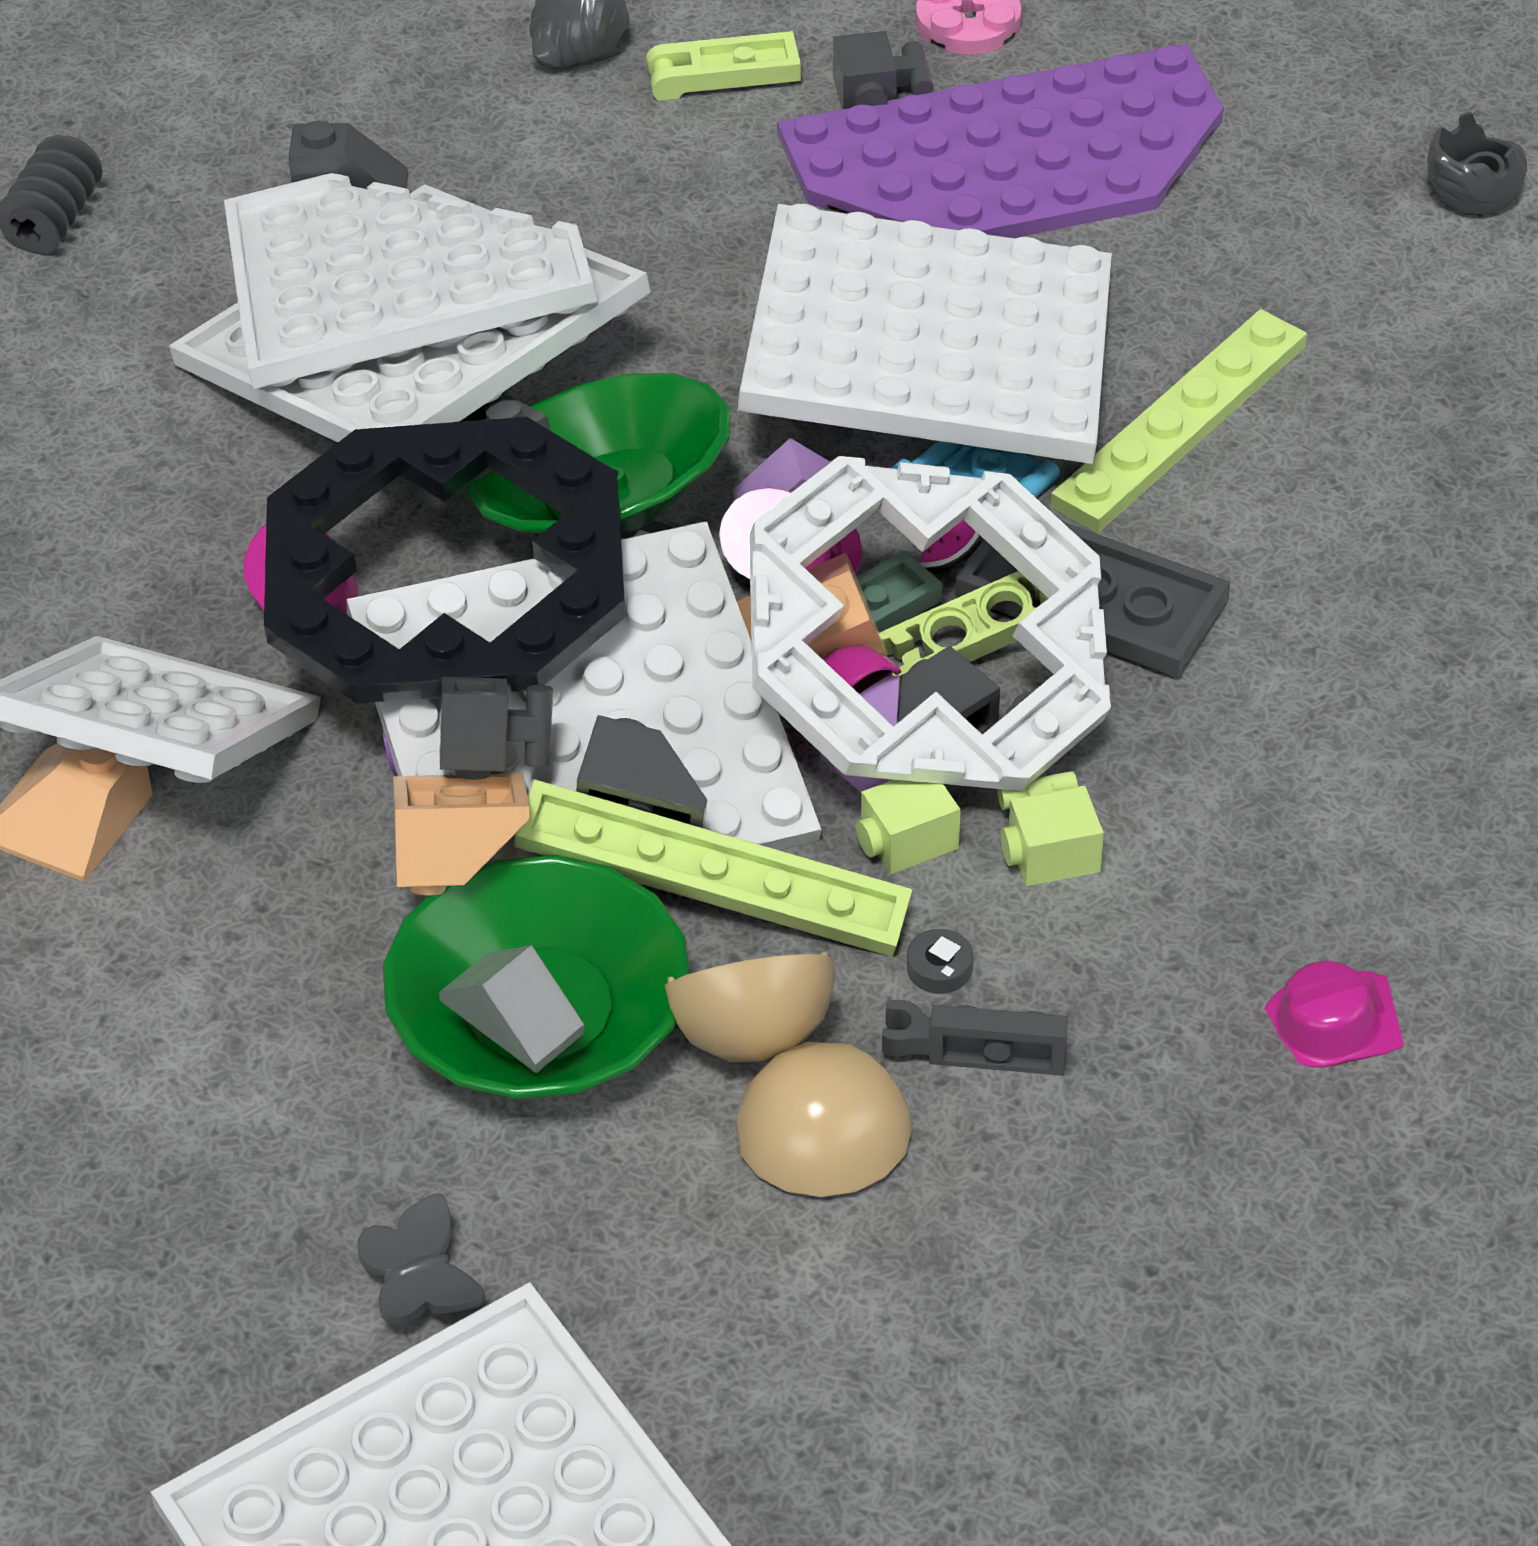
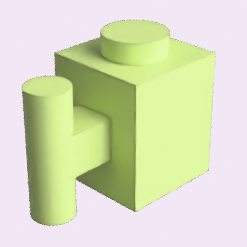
M1073 771L1038 777L1023 791L997 789L1001 809H1010L1009 827H1004L1000 830L1003 856L1008 866H1019L1026 886L1101 872L1104 832L1086 786L1078 787L1076 775Z

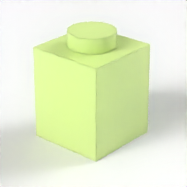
M891 780L861 792V820L856 822V834L865 854L868 857L877 855L889 874H893L959 849L960 808L943 784Z

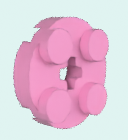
M918 0L916 4V26L918 32L925 40L931 43V39H933L935 42L945 45L946 51L956 54H982L1004 46V41L1011 37L1013 33L1016 36L1021 27L1022 8L1020 0ZM964 12L976 13V17L966 18Z

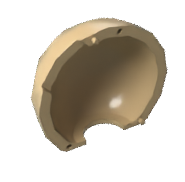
M827 952L820 953L821 955L797 954L751 959L708 968L678 979L669 977L667 978L668 983L664 986L676 1023L691 1044L728 1062H763L774 1058L781 1052L804 1043L823 1021L835 984L834 960L827 955Z
M823 1042L802 1043L777 1054L768 1061L746 1085L735 1124L740 1145V1156L759 1178L786 1192L816 1197L857 1192L885 1178L906 1155L912 1133L908 1106L899 1087L886 1069L872 1056L851 1044Z

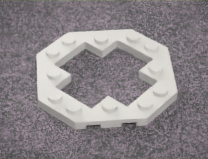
M838 456L754 521L749 534L753 689L844 775L1023 791L1102 723L1111 709L1109 685L1105 684L1103 659L1107 654L1104 610L1099 609L1098 584L1101 580L1100 556L1012 475L984 471L981 478L950 475L949 467L900 462L898 469L865 466L864 458ZM877 511L922 552L964 520L1048 598L1019 622L1013 637L1054 675L983 735L937 692L932 694L893 727L807 645L839 619L845 605L805 568Z

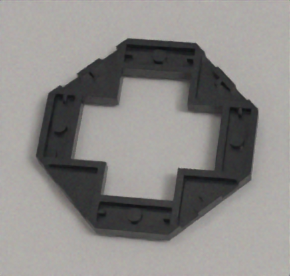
M529 417L355 429L267 497L264 630L267 643L355 703L384 702V694L415 690L421 691L422 699L441 697L442 677L507 679V684L511 685L512 692L527 691L529 686L547 684L626 617L617 471ZM486 468H489L563 515L532 541L534 559L560 574L566 580L491 642L446 613H443L403 647L398 649L323 599L357 572L355 555L324 534L400 474L445 502Z

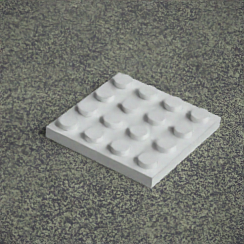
M95 636L0 679V728L22 734L34 733L36 731L56 736L59 745L70 749L89 750L99 748L116 753V760L127 765L150 766L156 764L174 769V775L179 779L195 783L211 782L217 776L233 767L239 766L247 759L266 751L272 745L315 722L318 718L321 697Z

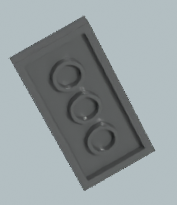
M1063 522L1100 556L1101 580L1098 584L1099 609L1104 610L1107 652L1178 678L1227 602L1230 581ZM983 539L956 577L955 595L958 597L963 596L1018 570ZM1030 590L1032 604L1036 608L1040 606V599L1036 600L1034 590ZM1005 600L998 602L991 609L1017 618L1023 608L1014 601Z

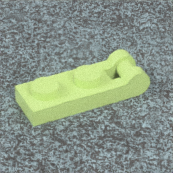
M793 31L660 44L651 48L646 55L647 67L651 75L650 83L653 96L658 101L679 99L683 93L801 81V63Z

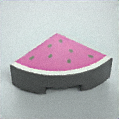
M962 520L922 552L920 564L929 572L949 570L955 564L968 557L984 538Z

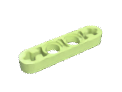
M1017 571L880 632L888 655L894 654L898 660L903 662V665L899 667L902 672L899 675L892 673L893 676H900L899 690H901L902 675L907 673L915 663L923 659H929L946 648L937 645L932 640L934 634L942 627L949 625L958 626L966 632V637L956 646H952V648L971 662L1017 641L1013 634L1019 622L1036 609L1032 604L1030 590H1034L1035 599H1040V605L1048 598L1024 575ZM1005 600L1014 601L1023 608L1017 618L1008 622H998L988 615L992 606ZM922 640L926 655L924 658L920 657L919 648H915L914 642Z

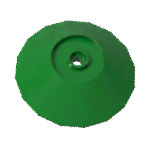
M674 373L623 374L579 384L530 406L547 415L550 429L553 433L617 471L621 536L647 526L662 515L710 469L730 439V406L711 385ZM491 472L480 480L472 481L468 485V497L486 520L519 532L541 534L563 516L495 472Z
M557 855L496 860L484 865L465 885L447 886L443 894L429 895L403 918L383 962L385 1013L411 1055L459 1087L516 1100L579 1094L633 1070L673 1031L676 1020L670 1009L664 985L668 983L667 978L669 977L678 979L690 974L685 935L656 894L612 867ZM532 945L584 1024L585 1033L537 1073L440 1001L439 992L487 953Z

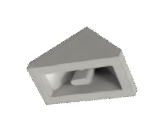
M532 945L487 953L439 992L442 1003L535 1073L539 1072L585 1033L583 1022Z

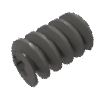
M64 135L47 137L38 144L34 155L28 159L26 167L19 173L16 182L9 188L7 196L0 202V228L4 236L14 246L28 252L46 256L56 251L60 239L65 237L69 225L74 223L78 211L83 209L86 199L93 193L96 182L101 180L103 174L102 165L95 151L85 142L72 136Z

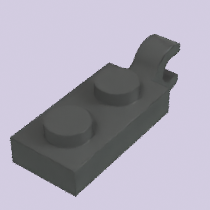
M906 1000L886 1002L885 1025L905 1027L903 1030L883 1029L882 1052L887 1055L902 1057L910 1054L929 1055V1064L1064 1076L1068 1016L1050 1015L1038 1011L1015 1012L979 1009L969 1005H932L931 1017L923 1014L921 1009L912 1002Z

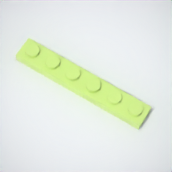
M1262 309L1257 311L1099 450L1094 456L1093 464L1085 463L1051 493L1050 507L1092 531L1099 533L1306 347L1307 333Z
M534 779L528 796L530 819L515 834L514 847L544 856L557 855L612 867L631 880L643 885L890 957L894 955L912 893L910 888Z

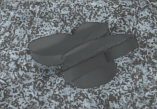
M442 1194L429 1195L404 1211L399 1218L397 1230L387 1226L373 1225L364 1229L358 1238V1256L362 1266L370 1274L384 1277L385 1284L380 1289L378 1300L381 1317L388 1324L400 1326L411 1323L419 1318L425 1310H429L434 1314L444 1315L473 1309L483 1305L486 1301L485 1292L481 1285L464 1271L450 1265V1258L444 1254L450 1241L451 1218L447 1200Z

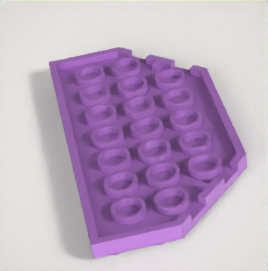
M1182 44L1164 46L1159 49L1124 56L1118 55L1108 59L1077 65H1065L1056 69L1025 75H1012L1004 79L973 85H960L952 89L932 93L908 95L904 98L889 100L885 105H856L852 108L827 113L804 115L799 118L777 122V136L809 204L826 210L833 206L850 213L863 212L878 219L899 222L917 220L925 222L932 227L953 230L970 228L980 230L986 235L1015 238L1156 210L1166 198L1167 190L1176 178H1181L1199 154L1200 146L1209 134H1214L1223 121L1224 108L1188 45Z

